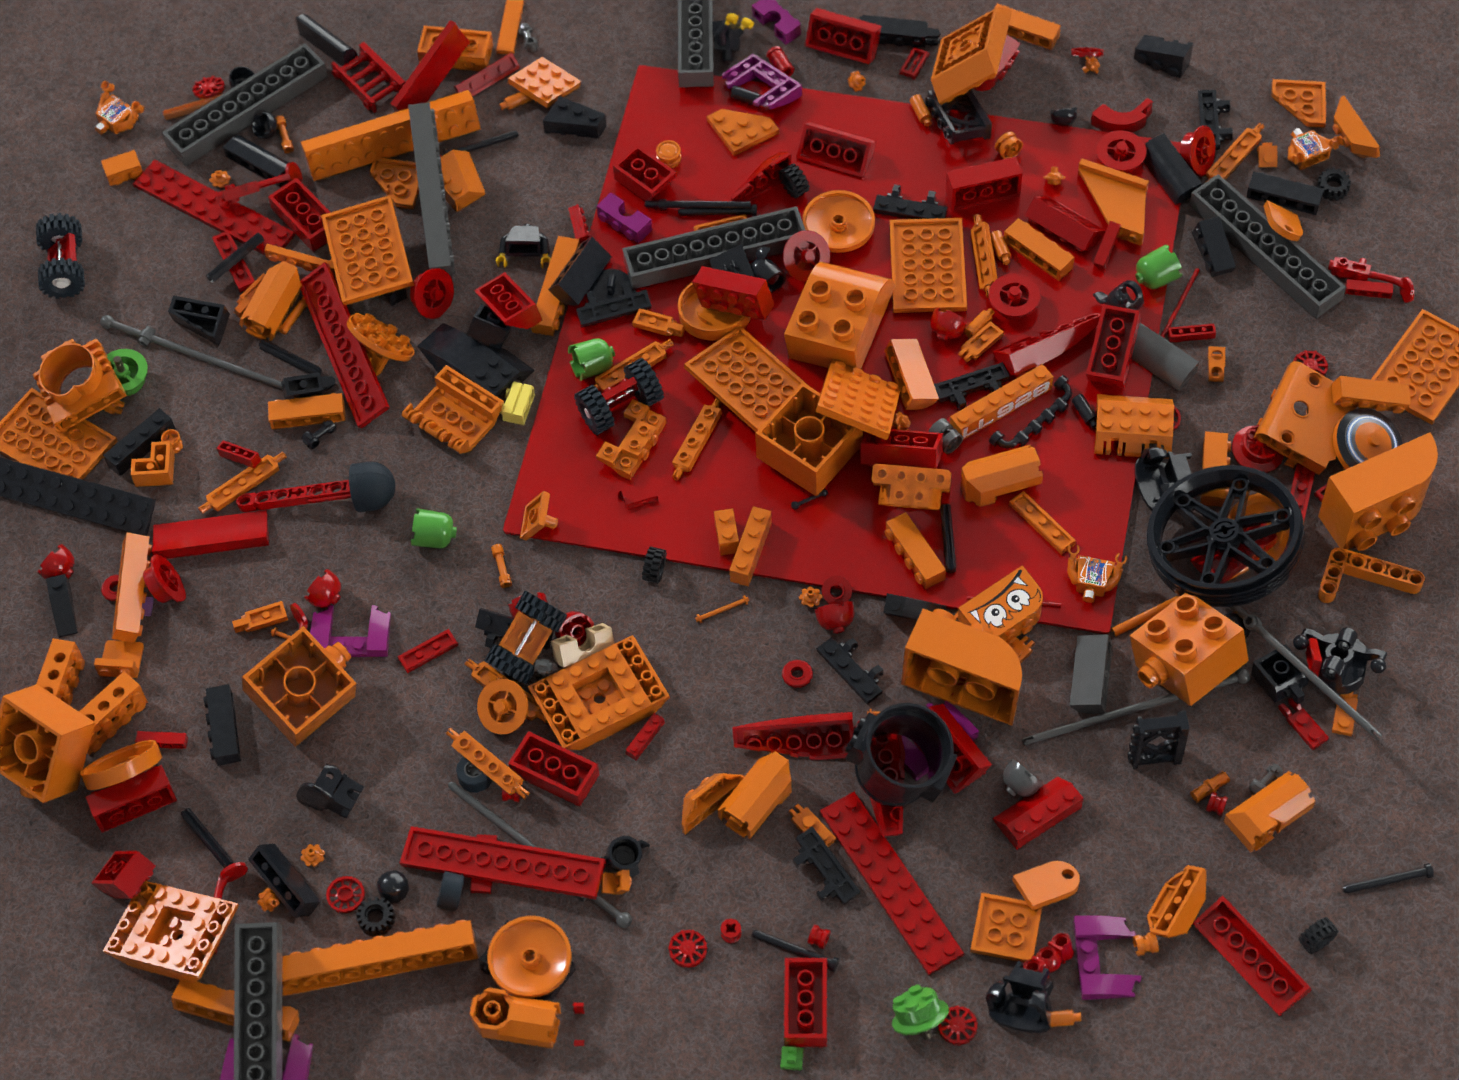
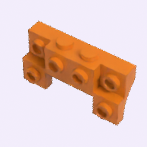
M632 399L624 412V417L633 421L634 424L620 446L617 447L605 442L596 455L597 460L608 465L620 476L631 480L642 461L647 459L649 450L652 446L656 445L658 436L666 425V417L650 411L648 405Z

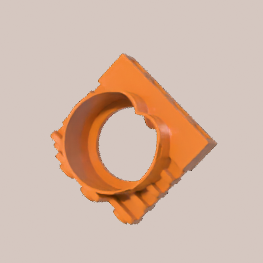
M74 339L64 342L62 345L41 356L42 363L40 369L33 374L37 386L41 390V395L48 406L47 410L51 419L61 432L127 396L120 380L115 375L103 345L97 339L89 341L83 346L76 343ZM82 367L92 368L86 382L80 385H73L70 391L61 394L63 381L71 372Z
M874 464L872 482L873 486L880 487L879 505L940 510L941 493H950L952 474L949 470Z

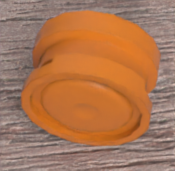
M1013 132L1003 134L995 143V150L1000 153L1003 159L1015 157L1023 147L1022 141L1016 138V134Z
M671 140L659 143L656 148L657 159L670 168L678 166L681 162L679 144Z

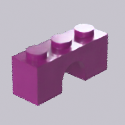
M759 0L752 5V16L762 25L771 21L778 22L774 25V35L785 45L801 35L800 21L793 18L776 0Z
M612 193L608 194L597 205L598 218L602 222L611 225L614 230L623 233L629 240L639 244L652 231L651 219L638 210L631 216H623L625 213L624 201Z

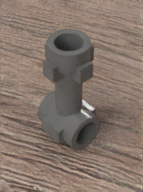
M523 23L519 26V34L524 35L525 49L533 53L537 50L538 42L534 37H531V26L529 27L527 23Z
M537 659L534 671L538 672L537 679L541 680L550 676L553 663L546 659Z
M1275 763L1266 769L1267 775L1261 781L1254 779L1249 786L1251 793L1255 795L1268 786L1274 778L1278 779L1281 777L1283 769Z

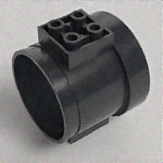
M914 703L895 704L887 707L877 716L869 712L866 718L861 717L853 731V737L845 749V752L848 753L845 760L855 764V775L863 791L873 800L887 806L908 805L920 797L934 802L946 784L957 755L953 754V739L949 728L942 718L929 708ZM883 734H898L915 742L927 759L929 769L928 780L919 785H907L896 782L886 776L873 760L870 751L871 739Z

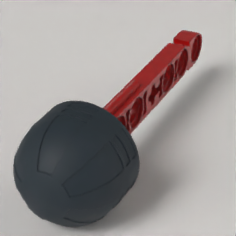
M370 461L351 464L349 480L261 491L257 494L255 492L242 494L237 498L236 503L241 512L256 511V509L266 510L352 498L357 512H367L381 509L387 505L394 496L396 484L393 474L386 466ZM341 489L340 491L333 493L334 490ZM323 491L321 494L314 495L317 492ZM250 501L249 503L242 505L243 502Z

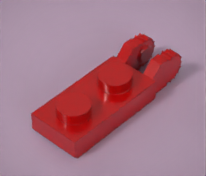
M1292 698L1288 700L1290 706L1296 711L1293 715L1284 703L1278 706L1281 713L1287 718V722L1312 750L1329 739L1327 734L1306 710L1301 707L1300 703L1297 704Z

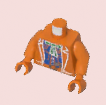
M103 81L101 88L104 90V93L101 94L96 112L99 124L95 126V130L102 135L107 130L118 134L119 132L132 129L136 121L139 120L138 113L144 112V106L140 105L137 101H134L129 106L115 95H109V93L114 91L115 87L111 83L108 86V82Z
M1299 128L1295 129L1291 133L1293 139H1291L1290 146L1288 147V161L1294 162L1300 170L1327 160L1330 158L1332 148L1336 150L1339 148V145H1344L1342 136L1328 139L1318 135L1313 130L1303 134Z
M1071 545L1068 546L1070 557L1068 558L1067 573L1072 584L1076 585V591L1084 593L1083 600L1085 602L1093 603L1095 596L1103 597L1106 591H1111L1119 583L1123 572L1122 566L1128 561L1127 555L1123 562H1119L1118 557L1120 553L1115 556L1117 565H1115V562L1081 555H1078V558H1076L1080 547L1077 545V552L1072 553L1070 551Z

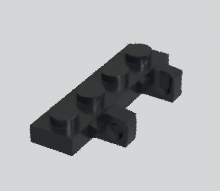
M1198 90L1200 126H1208L1212 130L1216 150H1220V142L1233 139V129L1221 128L1218 123V114L1220 112H1230V100L1216 99V90Z
M895 184L892 194L887 193V196L877 195L873 208L874 213L905 219L945 218L947 214V207L940 206L935 201V191L928 192L927 201H911L900 196L901 185Z
M629 281L621 283L624 291L623 295L602 302L596 300L594 291L587 292L588 303H585L584 307L576 308L581 328L637 313L639 309H652L647 290L631 291Z
M1002 362L934 384L940 403L950 400L951 403L955 402L960 411L967 405L965 400L966 394L985 389V391L990 390V393L1002 387L1001 383L1010 381V376Z
M484 608L479 609L475 628L485 630L484 635L487 636L485 647L492 648L495 640L505 635L514 620L513 617ZM554 630L552 631L550 637L545 643L543 649H550Z
M831 637L817 647V652L868 705L882 694V690L877 684L879 683L878 678L883 675L884 670L878 664L869 672L867 670L863 671L851 658V652L858 648V642L852 638L845 644L843 642L838 644Z
M813 826L796 837V841L801 848L798 850L800 854L793 858L795 867L798 868L800 864H805L808 861L810 865L814 864L825 879L823 882L825 885L824 889L821 892H816L820 901L828 896H831L832 899L837 896L844 905L860 894L861 891Z

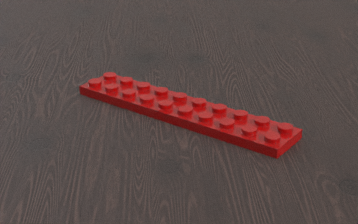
M155 159L133 183L137 189L221 233L229 231L231 237L242 244L256 233H260L264 241L254 250L265 255L266 244L285 248L295 236L294 231L238 202L231 204L229 201L221 202L217 191Z
M324 262L300 280V289L358 427L364 428L390 409L364 346L352 335L347 327V321L351 315L347 305L342 303L339 287L330 265Z
M852 792L821 809V816L928 976L964 956V952L886 837H882L879 827L856 793Z
M413 826L410 827L400 859V865L403 867L438 873L450 872L473 879L590 899L597 898L606 860L603 858Z

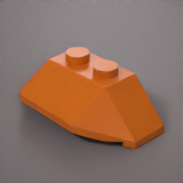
M1344 95L1341 96L1334 115L1333 130L1335 134L1342 136L1344 147H1348L1351 153L1361 158L1380 157V146Z
M726 773L713 774L710 778L706 777L695 790L692 789L687 792L683 801L682 832L686 835L717 810L744 776Z
M1187 865L1184 871L1176 874L1165 883L1147 915L1152 934L1171 938L1186 934L1189 931L1206 900L1205 868Z

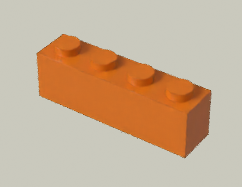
M996 4L995 8L1009 9L1012 12L1007 35L1049 50L1053 49L1060 36L1061 25Z
M1018 218L1004 231V239L1008 246L1056 280L1060 281L1073 269L1074 257L1072 254L1060 248L1057 243L1050 241L1041 232L1033 229L1027 222H1023Z
M1339 376L1331 383L1333 404L1341 405L1342 407L1352 406L1375 409L1376 411H1392L1398 414L1404 412L1411 405L1409 384Z
M331 393L321 396L313 395L304 398L296 397L268 402V420L271 430L322 424V422L329 419L332 422L345 421V404L342 393Z
M1205 431L1202 469L1230 465V457H1227V452L1231 450V441H1228V433ZM1229 489L1200 495V503L1207 506L1222 507Z
M753 506L730 568V582L749 587L772 524L771 511Z
M905 512L887 521L885 535L889 541H893L896 552L903 556L909 570L912 569L918 584H922L926 590L945 580L946 569L908 514Z

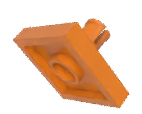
M543 491L525 505L520 534L521 539L527 541L545 526L551 529L557 526L558 518L547 515L550 493Z

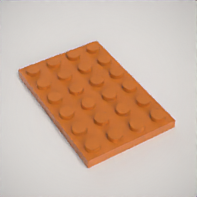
M391 195L321 215L343 304L349 305L414 285Z
M962 218L890 220L892 280L895 284L893 291V313L933 312L936 307L941 308V312H946L947 310L967 311Z
M1422 309L1371 380L1409 384L1411 405L1406 411L1432 425L1459 388V328Z
M741 326L684 364V369L755 432L759 430L802 382L805 383Z
M832 360L815 412L887 440L901 389L894 382L884 381L877 375H869L859 368L847 366L842 361Z
M31 388L0 421V453L17 462L84 480L102 460L103 455L118 442L117 438L86 419L61 432L51 419L44 397L40 392Z

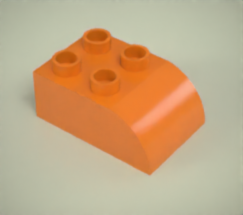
M825 262L817 263L808 277L784 333L788 357L829 368L831 361L835 360L842 361L849 367L861 369L894 291V281L889 278Z
M1429 432L1329 477L1318 517L1340 548L1348 550L1355 546L1358 551H1363L1376 543L1377 536L1389 532L1391 536H1397L1410 527V521L1419 513L1437 463V446L1431 433Z
M922 609L905 646L901 684L1012 726L1022 681L1021 664L1012 647L1000 637L993 635L992 630L983 624L972 623L969 626L955 621V617L946 610L935 609L931 612Z

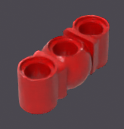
M1066 933L1056 934L1052 941L1047 943L1048 946L1041 948L1036 956H1032L1031 959L1025 961L1023 968L1042 973L1044 968H1048L1049 973L1057 971L1061 963L1064 964L1074 955L1070 936Z

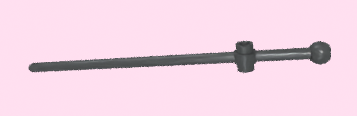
M104 315L100 320V325L104 329L115 328L139 337L137 342L140 345L147 347L149 343L153 342L282 390L281 381L155 336L156 330L150 326L139 330L114 321V318L110 315Z
M1240 606L1230 607L1243 619L1246 629L1256 631L1374 739L1380 740L1373 733L1376 732L1380 737H1382V734L1262 627L1259 617L1252 614L1249 615Z
M1240 668L1234 675L1226 678L1215 688L1235 682L1245 684L1250 680V674L1247 669ZM1173 693L1030 735L1024 737L1022 741H1025L1024 745L1032 744L1179 700L1180 698Z
M455 782L448 783L450 790L518 843L537 847ZM598 894L596 899H591L612 915L619 927L627 928L632 923V916L629 913H621ZM576 896L582 902L586 899L584 897Z

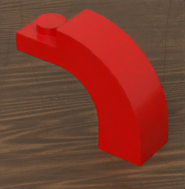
M1146 98L1137 108L1130 112H1117L1102 104L1092 113L1090 124L1105 132H1136L1146 126V120L1153 111V101Z

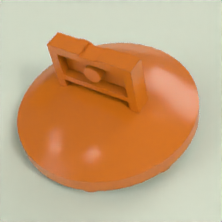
M355 313L349 317L347 327L352 335L364 346L376 376L381 374L389 359L404 362L412 359L414 349L410 344L411 339L403 334L400 337L396 336L395 334L398 331L396 326L392 324L387 325L375 319L369 313L365 315Z

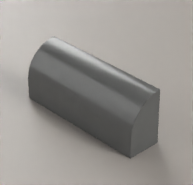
M1140 323L1131 359L1180 391L1197 373L1199 361Z
M1109 635L1077 636L1070 706L1078 712L1106 713L1113 648Z

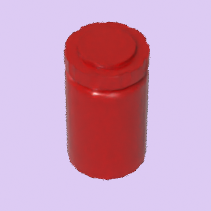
M772 47L767 52L766 57L772 66L787 76H791L794 73V68L781 47Z

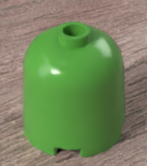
M1163 245L1145 255L1136 264L1137 273L1135 277L1140 284L1142 283L1148 289L1160 288L1182 277V274L1179 273V269L1182 268L1175 252L1170 253L1168 245Z
M595 338L568 347V354L572 353L573 358L570 361L572 370L576 377L580 376V381L602 374L612 367L615 352L613 347L609 346L603 339Z
M416 508L417 514L414 515L412 532H415L414 539H411L412 546L442 549L450 544L452 538H456L457 527H453L451 516L442 512Z

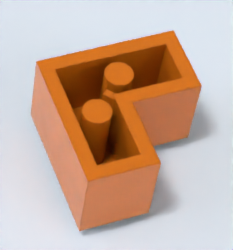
M170 441L152 442L150 458L132 459L131 477L135 487L173 485L175 452Z

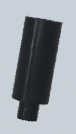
M738 86L732 88L730 95L733 99L753 105L754 100L761 96V94Z
M1083 394L1075 396L1072 399V403L1087 426L1096 429L1097 415Z

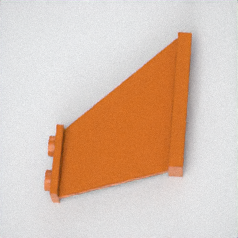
M1081 159L1078 175L1082 176L1107 224L1110 221L1121 224V230L1117 238L1142 246L1145 199L1149 181Z

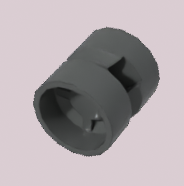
M945 418L936 421L928 431L943 433V452L945 454L952 453L963 441V436L956 429H953V426Z

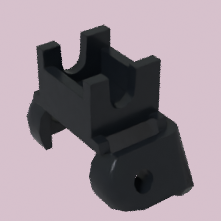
M1151 447L1145 449L1141 457L1137 459L1134 466L1137 486L1143 501L1151 511L1169 487L1191 474L1187 461L1191 459V453L1173 455L1172 452L1168 451L1167 453L1163 448ZM1169 457L1167 464L1162 462L1163 458Z
M326 763L315 784L311 782L303 783L297 791L296 797L302 805L321 812L323 809H329L347 818L365 786L348 778L346 774L342 775L336 766ZM326 774H331L333 779L326 777Z
M1018 961L1010 976L1005 975L1003 981L995 982L987 991L985 999L990 1018L1001 1026L1022 1032L1043 1033L1050 1030L1052 1009L1049 996L1054 987L1052 981L1048 980L1045 984L1050 974L1049 969L1044 968L1042 973L1024 969L1022 962ZM1009 982L1012 992L1007 995L1005 987Z

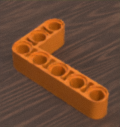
M1337 547L1330 552L1318 591V598L1323 603L1333 602L1342 574L1410 594H1416L1421 591L1425 577L1418 570Z

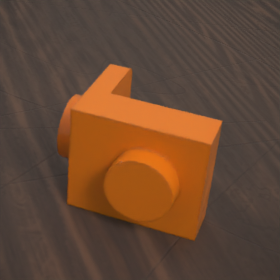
M1269 142L1262 143V146L1257 147L1259 168H1277V146H1272V143Z
M630 870L603 873L601 893L621 895L629 891L632 885Z

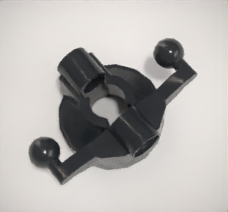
M1346 627L1341 629L1340 633L1326 635L1304 628L1301 635H1297L1293 639L1294 647L1298 650H1304L1309 645L1308 639L1317 638L1322 658L1318 677L1338 695L1350 694L1362 686L1365 679L1367 661H1371L1370 668L1375 673H1383L1386 669L1385 659L1387 653L1379 649L1366 648L1357 639L1356 631Z

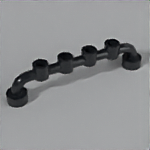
M1062 375L1056 380L1054 387L1059 391L1064 390L1065 394L1056 399L1053 405L1046 408L1038 418L1033 419L1024 430L1019 431L1012 440H1003L1005 435L998 430L990 437L989 442L994 447L999 445L1006 449L1013 448L1018 444L1021 446L1026 445L1030 440L1029 434L1034 433L1037 435L1043 428L1041 425L1043 422L1046 421L1050 424L1055 419L1056 415L1054 413L1057 410L1062 413L1068 408L1069 404L1067 402L1072 396V389L1068 384L1069 379Z

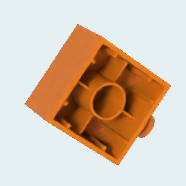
M802 382L755 433L756 455L758 459L817 497L861 448L863 431L815 412L821 393Z
M1187 593L1178 597L1174 602L1130 634L1135 664L1139 668L1137 675L1140 681L1148 688L1162 685L1189 706H1192L1249 661L1244 629L1198 597Z
M304 626L242 676V690L295 747L355 697L357 683L344 670L346 663L351 659L348 650L340 642H336L332 647L328 645L324 649Z
M38 684L4 695L0 705V774L19 786V792L22 796L38 799L42 803L76 791L79 786L80 772L84 767L95 722Z

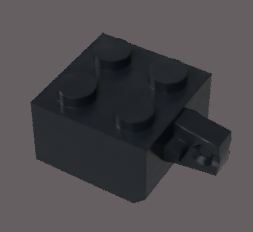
M481 304L472 319L467 336H470L475 341L484 342L491 348L501 349L512 326L505 325L489 307Z
M1285 644L1284 646H1285L1293 655H1295V654L1291 651V649ZM1277 650L1253 662L1251 675L1274 703L1289 696L1297 704L1304 701L1305 694L1301 689L1308 685L1309 679Z

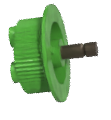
M119 349L107 354L108 360L111 362L115 375L120 380L126 395L131 396L137 393L143 387L148 372V365L143 355L131 349Z
M914 985L909 988V991L893 999V1009L896 1016L892 1021V1026L897 1033L905 1035L922 1033L924 1039L928 1040L932 1038L930 1029L939 1025L949 1013L948 1004L938 999L934 989L921 988L920 985Z

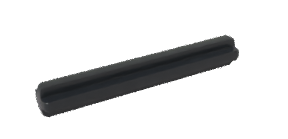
M256 233L206 274L208 281L214 283L264 241L263 236L260 233Z
M262 339L259 343L261 350L309 374L322 373L321 367L265 339Z
M942 504L940 511L946 572L955 573L956 557L951 506L949 504Z
M190 808L181 812L183 819L222 867L226 868L233 864V860Z

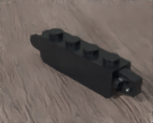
M871 15L859 17V20L882 26L878 42L882 45L895 44L896 46L905 45L925 48L926 45L935 46L940 43V31L928 28V24L925 21Z

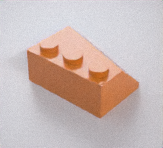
M451 150L440 157L446 201L456 212H459L486 194L469 152Z

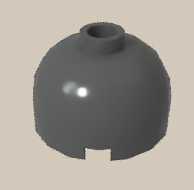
M1014 759L1004 769L1003 781L1007 785L1005 790L1014 797L1017 794L1021 797H1030L1043 785L1039 779Z

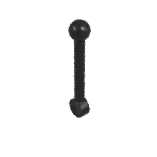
M823 489L817 497L813 495L799 502L794 501L791 503V507L796 510L804 503L820 496H827L828 491Z

